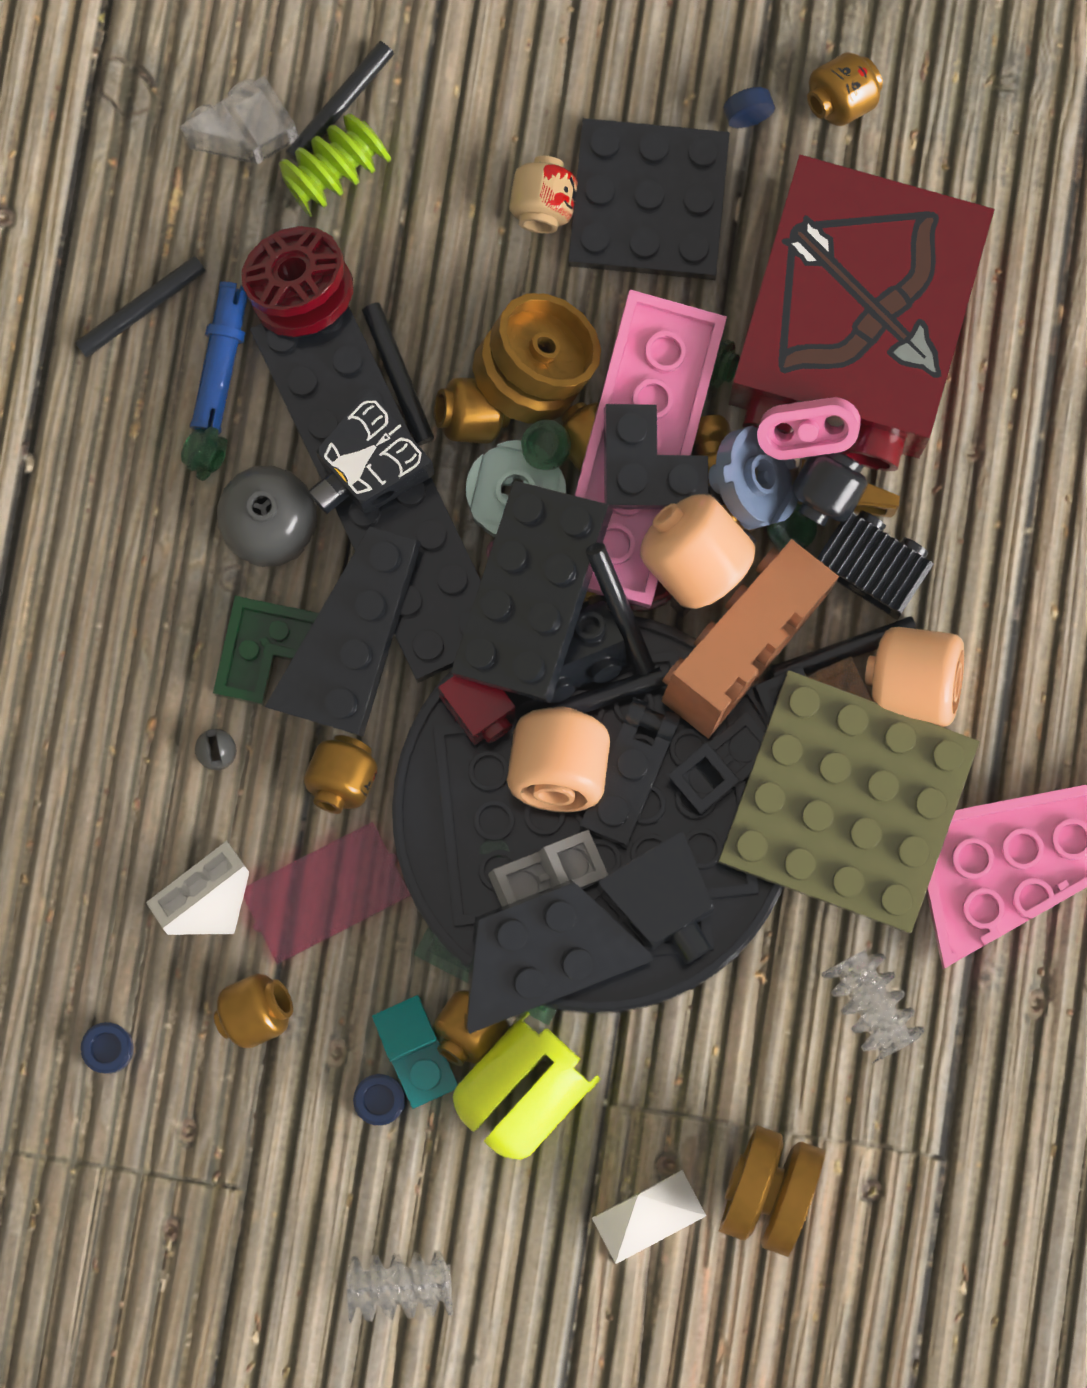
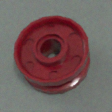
M297 226L277 231L261 240L248 254L242 268V287L251 301L256 315L264 327L277 335L298 337L313 334L333 324L347 309L354 293L353 276L344 262V256L331 235L318 228Z

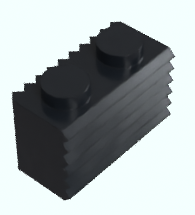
M861 510L858 515L853 512L848 520L839 523L817 559L839 576L837 580L839 584L898 620L934 564L930 560L925 559L929 553L920 544L906 537H903L899 542L888 533L883 532L886 525L876 516L864 510Z

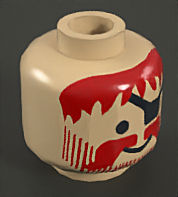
M537 156L534 162L526 163L517 168L513 180L509 210L519 220V225L523 229L535 233L549 234L556 232L558 227L570 221L578 183L573 173L563 167L564 163L560 159L551 156Z

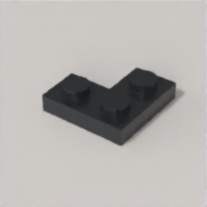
M605 405L604 504H608L613 509H664L670 504H677L680 500L696 494L708 495V456L657 455V405Z

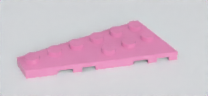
M1087 785L955 810L926 891L942 969L1087 887Z

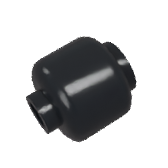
M841 452L808 457L792 485L793 495L802 502L798 512L823 526L826 525L829 518L839 522L848 520L868 485L867 479L861 474L864 466Z

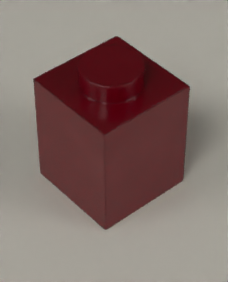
M456 676L451 677L438 687L440 699L474 746L483 739H486L488 744L501 738L513 727L510 720L516 717L515 705L504 690Z

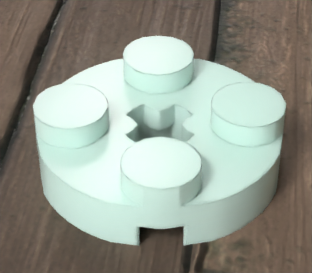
M522 440L505 441L498 444L497 447L490 449L484 455L482 454L471 466L466 481L467 503L474 521L491 536L496 537L509 497L502 493L503 486H512L514 479L524 480L523 483L566 494V484L562 471H560L558 464L552 459V456L541 446Z

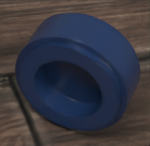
M752 87L739 91L728 98L723 106V110L730 127L746 128L770 117L775 111V105L768 89Z
M104 1022L92 1026L85 1033L81 1042V1055L86 1065L90 1069L103 1074H112L124 1069L131 1061L134 1052L131 1035L125 1028L115 1023Z
M383 1074L371 1075L363 1079L356 1087L353 1096L354 1108L363 1121L371 1125H387L401 1115L405 1106V1093L402 1086L394 1078Z

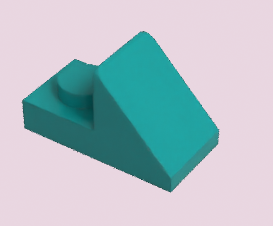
M419 995L372 1015L388 1059L395 1068L412 1109L455 1090L458 1082L448 1060L437 1050L440 1043L434 1034L432 1024Z

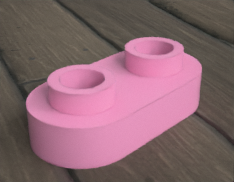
M836 397L778 405L770 408L762 416L757 432L758 443L768 456L779 460L842 452L849 449L857 440L861 424L860 415L853 404L845 399ZM830 416H838L843 420L844 424L838 427L831 426L826 419ZM780 423H787L794 431L784 434L778 431L776 426Z

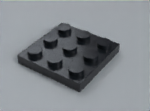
M583 118L577 171L578 184L573 210L568 266L716 280L730 132Z

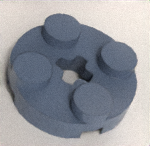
M753 426L730 432L719 446L716 464L712 465L709 470V482L712 489L716 493L721 494L728 510L740 522L741 526L748 530L785 521L792 514L798 502V499L792 493V477L790 469L797 468L795 459L779 460L768 456L758 443V428ZM755 468H757L758 470L757 479L755 475Z

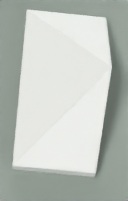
M225 841L146 903L168 935L234 934L249 871L230 844Z
M683 1170L599 1213L592 1217V1220L615 1264L700 1220L706 1214Z

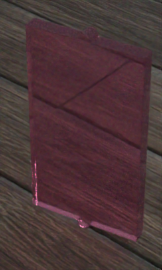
M371 822L246 886L243 897L256 921L253 925L254 930L262 933L276 963L280 964L411 895L395 866L397 862L396 855L393 853L389 854L374 823Z

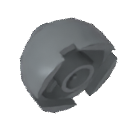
M254 466L238 473L224 487L217 506L218 528L227 547L241 559L259 567L281 566L298 558L304 551L305 546L310 542L312 534L314 536L317 528V507L313 498L308 493L307 485L292 472L275 466ZM271 507V510L267 513L266 510Z

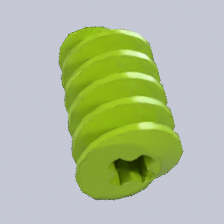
M348 113L343 118L346 132L336 125L328 127L327 133L330 144L319 136L312 138L311 144L314 155L304 148L299 147L296 149L295 156L298 166L287 159H282L279 162L285 185L300 207L310 217L312 215L308 201L312 199L323 208L328 205L324 193L325 189H330L338 196L344 194L340 182L342 177H345L355 185L360 183L356 170L359 165L371 174L376 172L372 156L377 154L386 162L391 161L388 151L376 133L364 120L361 121L353 114Z

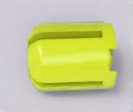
M528 1011L521 1013L517 1017L513 1025L456 1086L453 1094L456 1113L461 1121L474 1133L546 1055L554 1061L532 1085V1088L483 1141L497 1154L509 1159L518 1160L530 1156L587 1092H590L601 1080L596 1075L590 1082L574 1067L581 1059L548 1028L538 1034L524 1022L530 1014Z

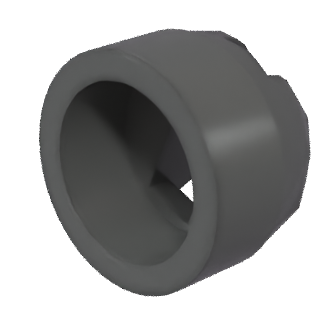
M207 730L196 741V757L204 767L210 770L225 769L232 764L236 757L237 748L235 741L223 730ZM213 736L217 737L221 760L212 761L208 738Z

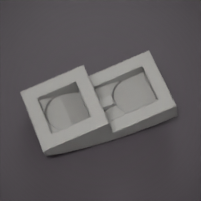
M589 830L547 845L537 853L495 868L488 876L503 907L569 880L574 881L581 889H585L598 883L599 880L608 876V873Z

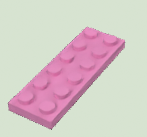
M629 290L574 496L604 503V407L606 404L657 405V455H691L727 316ZM613 509L603 544L607 549L628 602L650 608L658 579L643 563L640 557V547L645 534L653 524L654 518L662 509ZM593 572L587 591L603 596Z

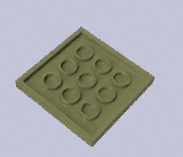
M788 670L717 863L908 934L912 933L980 741L930 722L909 718L886 710L876 702Z

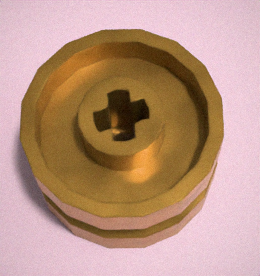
M527 293L511 300L501 313L492 329L476 349L472 369L479 390L488 402L504 415L527 424L548 423L564 414L599 367L601 346L592 324L581 311L569 302L546 293Z
M756 1125L744 1154H740L730 1179L725 1195L727 1202L720 1222L719 1232L745 1241L755 1230L761 1213L766 1214L760 1237L762 1247L789 1257L813 1199L826 1150L799 1141L791 1148L783 1169L779 1168L778 1164L784 1145L782 1134Z

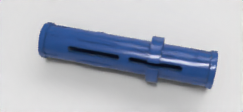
M222 281L219 283V293L213 322L207 325L205 336L209 337L193 418L189 426L197 431L204 428L203 432L211 434H221V425L238 344L244 343L245 332L241 328L248 296L242 285H240L239 289L236 288L237 283Z

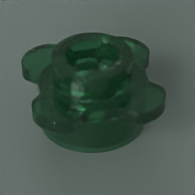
M212 426L206 430L202 428L196 429L189 435L183 445L181 452L182 463L187 465V469L197 472V479L201 481L206 480L224 462L228 443L227 439L222 436L219 437L218 429Z

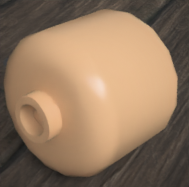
M696 494L680 500L677 504L673 503L662 509L654 518L653 524L645 534L640 547V557L649 571L680 605L694 609L710 605L731 591L747 574L755 555V545L749 536L713 496L706 494Z
M892 627L888 629L880 640L876 656L870 655L866 665L865 685L872 686V701L886 710L909 718L930 722L941 727L950 725L955 718L962 689L964 673L963 641L958 635L953 633L906 627Z
M569 707L538 709L523 715L514 728L507 775V785L512 795L524 804L552 812H576L595 806L603 796L610 748V737L606 727L594 717Z

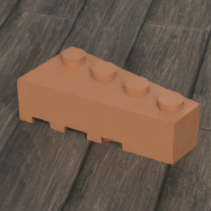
M792 539L781 551L773 547L755 570L760 574L749 588L742 584L725 605V608L728 610L717 624L712 620L703 629L694 642L695 649L685 660L682 658L678 659L662 680L667 685L661 702L680 715L681 718L708 739L830 594L839 578L836 573Z

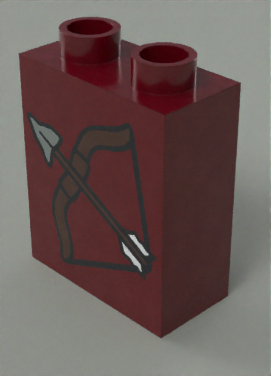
M799 154L728 405L747 410L742 425L743 428L749 426L759 428L761 418L765 412L778 405L833 397L842 398L855 406L860 415L861 424L855 443L841 453L859 462L864 467L881 471L898 470L902 454L920 459L932 433L995 209ZM830 416L826 419L831 426L838 427L844 424L843 420L838 416ZM780 423L776 426L778 431L784 434L794 431L787 423Z

